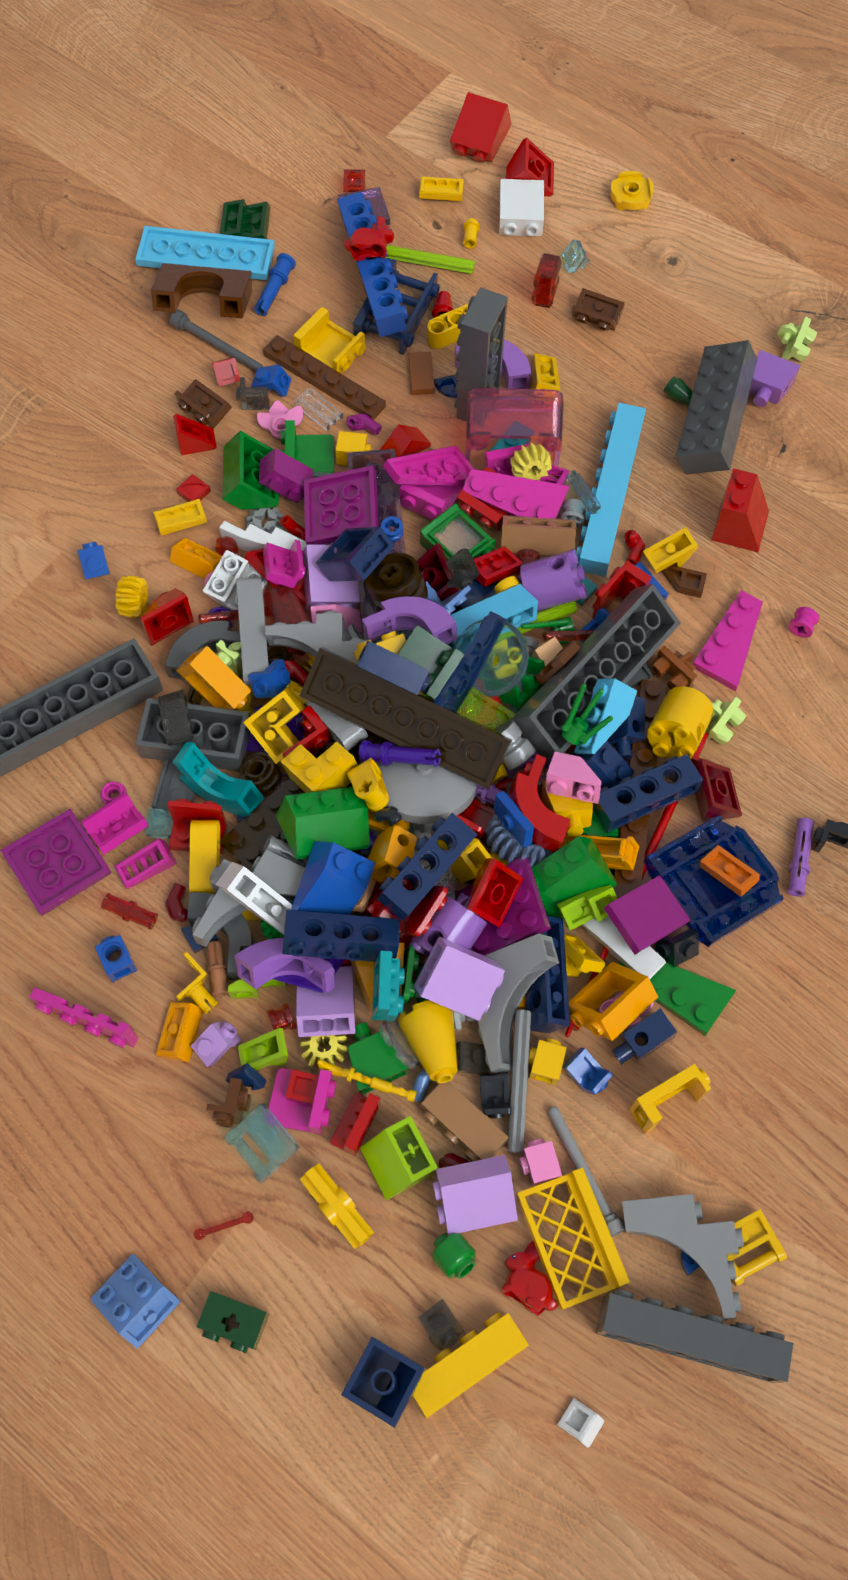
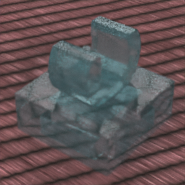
M573 239L561 254L567 272L575 273L579 267L585 268L590 262L589 259H586V251L579 240Z
M149 809L147 817L149 826L145 829L146 836L170 839L173 820L169 810Z

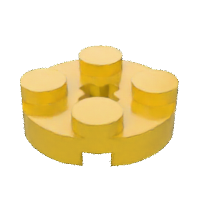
M625 171L618 174L617 179H613L610 197L618 210L646 209L649 207L653 197L654 184L649 177L648 180L642 177V173L638 171Z

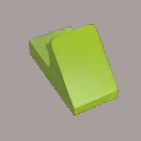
M283 1028L275 1029L238 1045L241 1066L248 1063L257 1071L269 1065L284 1066L287 1064L288 1053Z

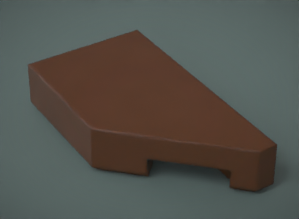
M673 565L662 570V573L677 593L701 598L707 573Z
M575 641L570 642L542 669L535 680L540 685H543L581 647Z

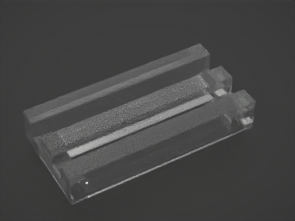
M312 387L307 388L294 399V405L301 406L303 412L326 431L330 429L331 424L334 426L337 423V419L341 420L343 418V412ZM309 395L310 397H312V398H313L315 401H317L318 403L313 402V401H312L310 398H308L307 396ZM320 405H322L333 415L331 416L330 414H328L325 410L322 409Z

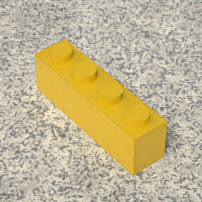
M499 1312L484 1322L487 1328L477 1334L475 1330H472L459 1340L462 1346L452 1352L448 1347L434 1357L436 1364L428 1370L425 1369L413 1393L414 1399L426 1418L529 1346L509 1313L503 1317Z

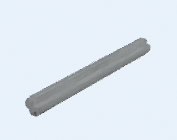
M523 1009L517 1010L515 1014L510 1099L511 1113L509 1116L508 1151L513 1153H521L524 1148L531 1012Z

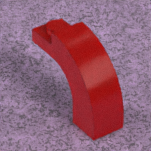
M536 754L532 763L527 761L522 773L518 772L510 788L509 797L533 824L532 842L544 849L556 852L564 841L571 819L550 811L541 802L537 791V784L546 758Z

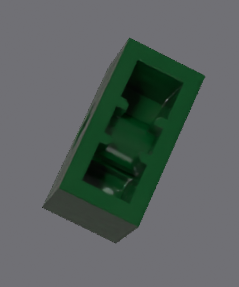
M210 1291L197 1328L204 1330L202 1337L218 1343L220 1337L232 1341L231 1348L247 1354L248 1348L257 1349L269 1313ZM236 1315L235 1320L240 1323L238 1329L232 1328L228 1332L229 1326L225 1325L226 1319H232Z

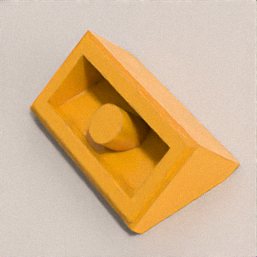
M184 538L172 546L170 562L205 579L209 573L216 569L222 555Z
M170 1002L156 1056L182 1062L190 1061L193 1051L191 1045L196 1040L203 1014L200 1007L193 1003Z

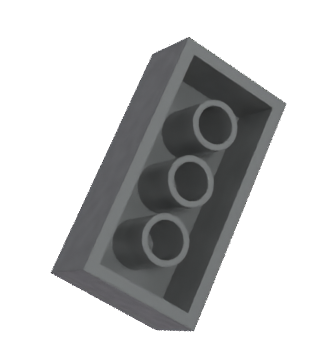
M147 698L135 745L141 758L162 761L167 759L172 762L186 742H194L214 767L240 771V766L245 760L251 733L243 722L250 715L249 712Z

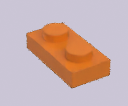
M719 845L700 860V867L741 897L759 881V873Z

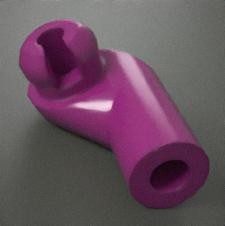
M366 414L351 415L346 420L348 428L353 431L367 429L372 434L378 435L382 429L379 423Z

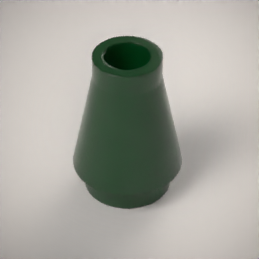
M673 376L663 392L667 394L666 397L689 407L693 391L681 377L678 379Z

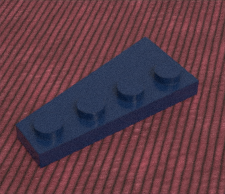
M492 611L483 618L480 629L434 703L460 713L507 621L505 618Z

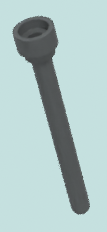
M177 309L176 313L171 315L170 325L175 329L188 330L254 371H257V368L263 367L261 363L192 323L188 315L183 311Z

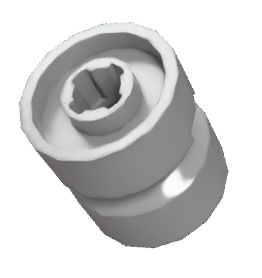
M514 720L504 723L495 730L512 739L502 761L508 770L518 767L534 754L535 748L527 738H521L522 731Z

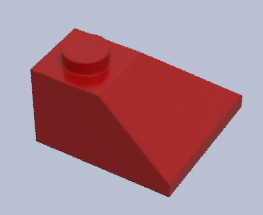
M526 137L522 140L506 166V179L544 180V196L550 197L553 195L554 162Z
M177 588L162 593L141 616V621L151 646L194 622L188 597Z
M494 858L485 859L473 883L467 909L500 928L524 878Z

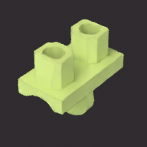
M805 316L799 326H795L793 323L780 326L778 337L783 344H787L781 358L789 360L791 357H794L802 362L809 355L811 349L802 344V342L809 346L818 333L809 327L810 318Z
M220 640L216 644L218 652L216 655L242 679L241 642L232 643L226 648L225 643Z
M734 697L731 702H724L723 704L718 699L714 703L711 702L714 709L712 720L705 731L708 734L707 740L713 738L723 745L731 739L733 732L725 726L727 721L733 727H736L746 717V714L738 707L742 702L739 698Z

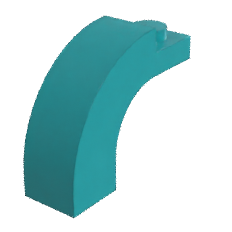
M186 742L172 761L182 773L180 779L193 792L206 801L215 802L222 806V809L226 812L243 817L250 816L251 812L264 799V796L251 780L233 778L214 767L194 742Z

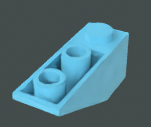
M615 678L597 679L591 700L599 689H603L604 692L585 719L589 725L587 730L589 732L608 716H612L613 720L593 735L586 744L581 742L579 745H576L574 753L595 754L630 715L637 690Z

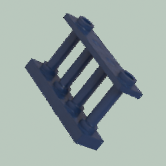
M389 258L393 271L390 274L394 273L397 283L424 291L420 299L401 293L402 304L414 307L415 309L412 315H408V319H405L406 330L385 336L399 341V354L404 355L407 347L412 346L415 332L433 297H437L440 284H438L437 273H433L428 283L399 274L396 260ZM368 298L364 301L353 322V335L355 336L360 331L365 335L370 332L379 334L376 323H373L374 317Z

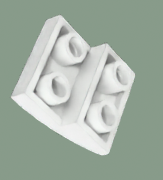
M226 550L203 589V593L239 615L236 579L261 577L262 592L266 589L268 582L249 565L248 560Z

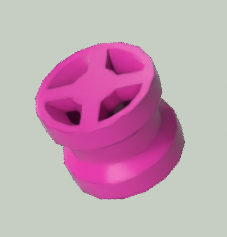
M799 607L794 614L795 618L789 624V630L799 637L808 638L812 635L814 631L813 626L817 625L820 617L815 610L809 607Z

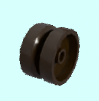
M406 553L386 555L365 579V585L372 596V601L378 612L382 611L381 602L388 599L407 596L424 599L428 597V588L424 578L421 576L419 565L413 556Z

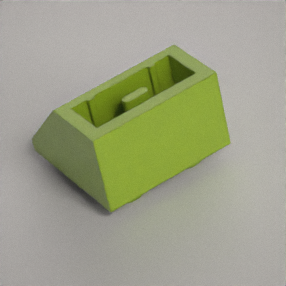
M411 1116L384 1129L360 1147L386 1201L434 1176L436 1169H438Z

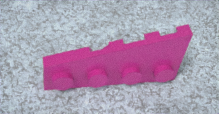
M457 446L387 459L383 465L396 484L464 486L471 469H474Z
M471 469L463 490L479 501L512 516L555 519L570 486Z
M742 590L740 591L693 662L696 670L736 692L763 601Z
M35 987L29 996L35 1004L34 1008L46 1015H50L51 1012L60 1015L59 1020L71 1026H74L75 1023L85 1026L83 1030L95 1037H99L100 1033L110 1037L108 1041L120 1048H124L125 1045L134 1048L138 1040V1036L129 1024L121 1021L117 1024L109 1016L98 1013L95 1018L93 1017L94 1013L78 1004H73L70 1007L68 1006L69 1002L65 999Z

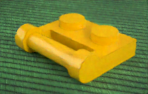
M761 1209L734 1223L735 1229L741 1228L744 1247H738L739 1255L727 1256L728 1261H732L764 1242H767L770 1248L766 1253L740 1267H737L734 1262L736 1279L731 1280V1282L737 1287L744 1283V1279L776 1261L780 1263L786 1260L787 1255Z

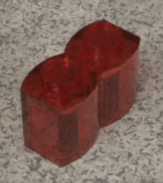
M547 253L542 254L533 280L532 302L534 305L545 308L552 306L560 280L559 272L562 265L560 256Z

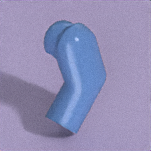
M425 1070L417 1075L412 1089L417 1091L415 1101L418 1102L424 1101L428 1085L432 1081Z

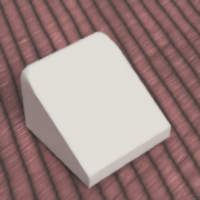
M573 1398L557 1425L589 1448L604 1424V1420L596 1412Z

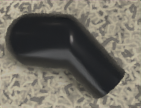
M390 806L375 811L373 819L377 823H383L387 820L389 825L393 826L402 820V816L398 813L399 809Z

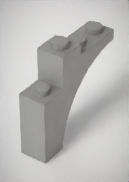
M336 611L316 614V623L302 621L298 624L287 625L286 623L277 622L273 625L265 626V636L269 645L299 649L315 658L319 648L323 647L356 663V658L352 652L358 650L356 645L368 641L361 638H352L349 641H345L343 614Z
M265 850L262 857L258 856L252 867V873L289 903L294 902L305 868ZM223 859L220 866H215L210 875V883L214 892L217 893L211 894L206 903V912L203 917L197 918L192 928V935L196 943L204 947L208 945L213 936L227 922L248 910L215 885L232 863Z
M540 933L485 955V957L497 961L505 970L504 979L501 986L495 990L491 998L490 1007L486 1013H483L480 1021L466 1015L465 1017L467 1021L479 1024L478 1034L484 1043L486 1051L485 1061L491 1072L502 1073L512 1071L511 1034L519 1004L537 978L554 965L559 964L552 937Z
M693 1194L622 1201L626 1233L655 1237L674 1245L686 1253L699 1265L712 1283L721 1304L724 1320L736 1319L735 1312L741 1311L739 1292H732L731 1280L736 1279L734 1260L728 1261L727 1256L739 1255L738 1247H744L741 1228L735 1229L734 1221L698 1225L697 1220L703 1219L701 1201H695Z

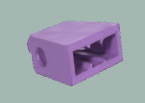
M759 350L749 391L750 395L755 396L753 399L754 404L759 407L766 406L767 402L778 404L794 384L801 365Z

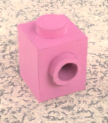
M537 1139L527 1143L528 1147L524 1148L522 1152L523 1157L519 1158L523 1175L528 1174L532 1187L562 1176L552 1141L545 1143L544 1139Z

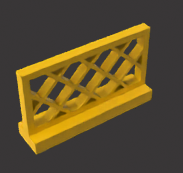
M583 1167L516 1194L561 1311L630 1283ZM566 1183L570 1193L567 1203L552 1197L555 1186ZM546 1189H549L548 1194L541 1192ZM535 1194L546 1199L540 1214L529 1209L525 1197ZM549 1201L564 1208L559 1223L544 1216ZM568 1211L579 1215L581 1225L578 1232L563 1225ZM533 1217L538 1218L536 1224ZM541 1221L557 1228L551 1242L540 1237L538 1229ZM561 1230L576 1237L571 1251L555 1245ZM580 1239L591 1245L593 1252L589 1261L574 1254ZM544 1245L549 1247L548 1252H546ZM553 1250L568 1256L563 1272L551 1265L549 1259ZM595 1258L598 1262V1265L594 1264ZM572 1259L587 1266L582 1281L567 1274ZM591 1269L602 1273L606 1286L597 1289L586 1283ZM556 1275L561 1276L559 1282L556 1278ZM565 1279L580 1286L576 1298L569 1301L565 1300L561 1290ZM584 1288L591 1291L582 1295Z

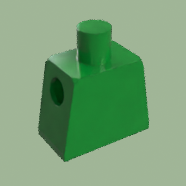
M366 1022L355 1026V1034L353 1035L357 1042L347 1047L352 1068H355L354 1072L388 1082L409 1074V1067L384 1031L372 1035ZM356 1080L360 1094L364 1095L375 1090L370 1088V1085Z

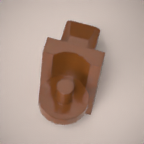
M665 645L659 650L657 658L650 668L656 677L660 678L666 672L672 677L667 682L670 690L682 686L692 688L694 686L693 682L697 678V675L693 672L696 667L690 663L694 655L690 652L682 655L678 651L673 654Z

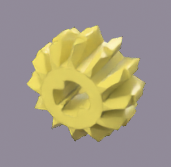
M531 442L528 447L522 445V449L514 451V457L510 459L512 473L515 477L540 481V478L548 476V471L552 469L551 456L541 444L535 446Z
M346 1035L306 1037L309 1041H302L300 1043L301 1048L305 1049L301 1054L302 1058L310 1059L308 1063L310 1068L315 1067L318 1060H324L335 1065L334 1060L343 1063L344 1057L341 1054L348 1053V1046L342 1045L347 1041ZM325 1042H328L330 1050L326 1052L324 1049L323 1052H320L319 1045L323 1043L325 1046Z

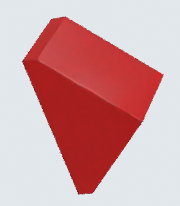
M179 414L173 416L181 455L210 451L217 448L213 428Z
M398 424L381 447L380 454L385 460L416 454L430 447L431 442L417 427Z

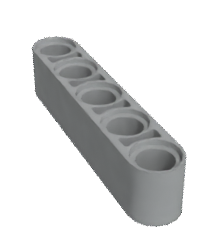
M261 577L236 579L243 681L246 685H251L248 678L250 673L263 672L268 667Z

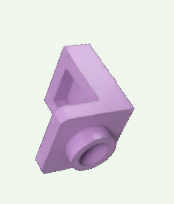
M221 1021L212 1023L191 1047L207 1067L215 1065L230 1047L239 1045L242 1040L237 1035V1030L232 1024Z

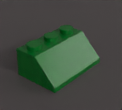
M239 431L224 446L222 500L241 510L272 508L279 505V493L259 483L260 460L271 452L273 448L242 431Z
M353 787L285 796L276 815L296 860L309 858L315 841L334 842L350 851L366 849L370 845L368 806L364 799L358 798Z
M582 836L576 837L532 867L546 915L561 919L563 918L557 904L596 888L608 885L614 888L618 885L593 840Z

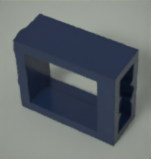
M381 526L349 528L341 533L315 563L329 581H364L392 550L394 544Z
M366 641L355 664L418 695L419 691L424 692L431 679V677L427 676L428 669L371 641Z

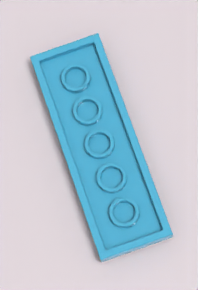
M144 226L135 260L137 266L161 268L162 264L166 263L251 271L252 279L268 280L275 241Z

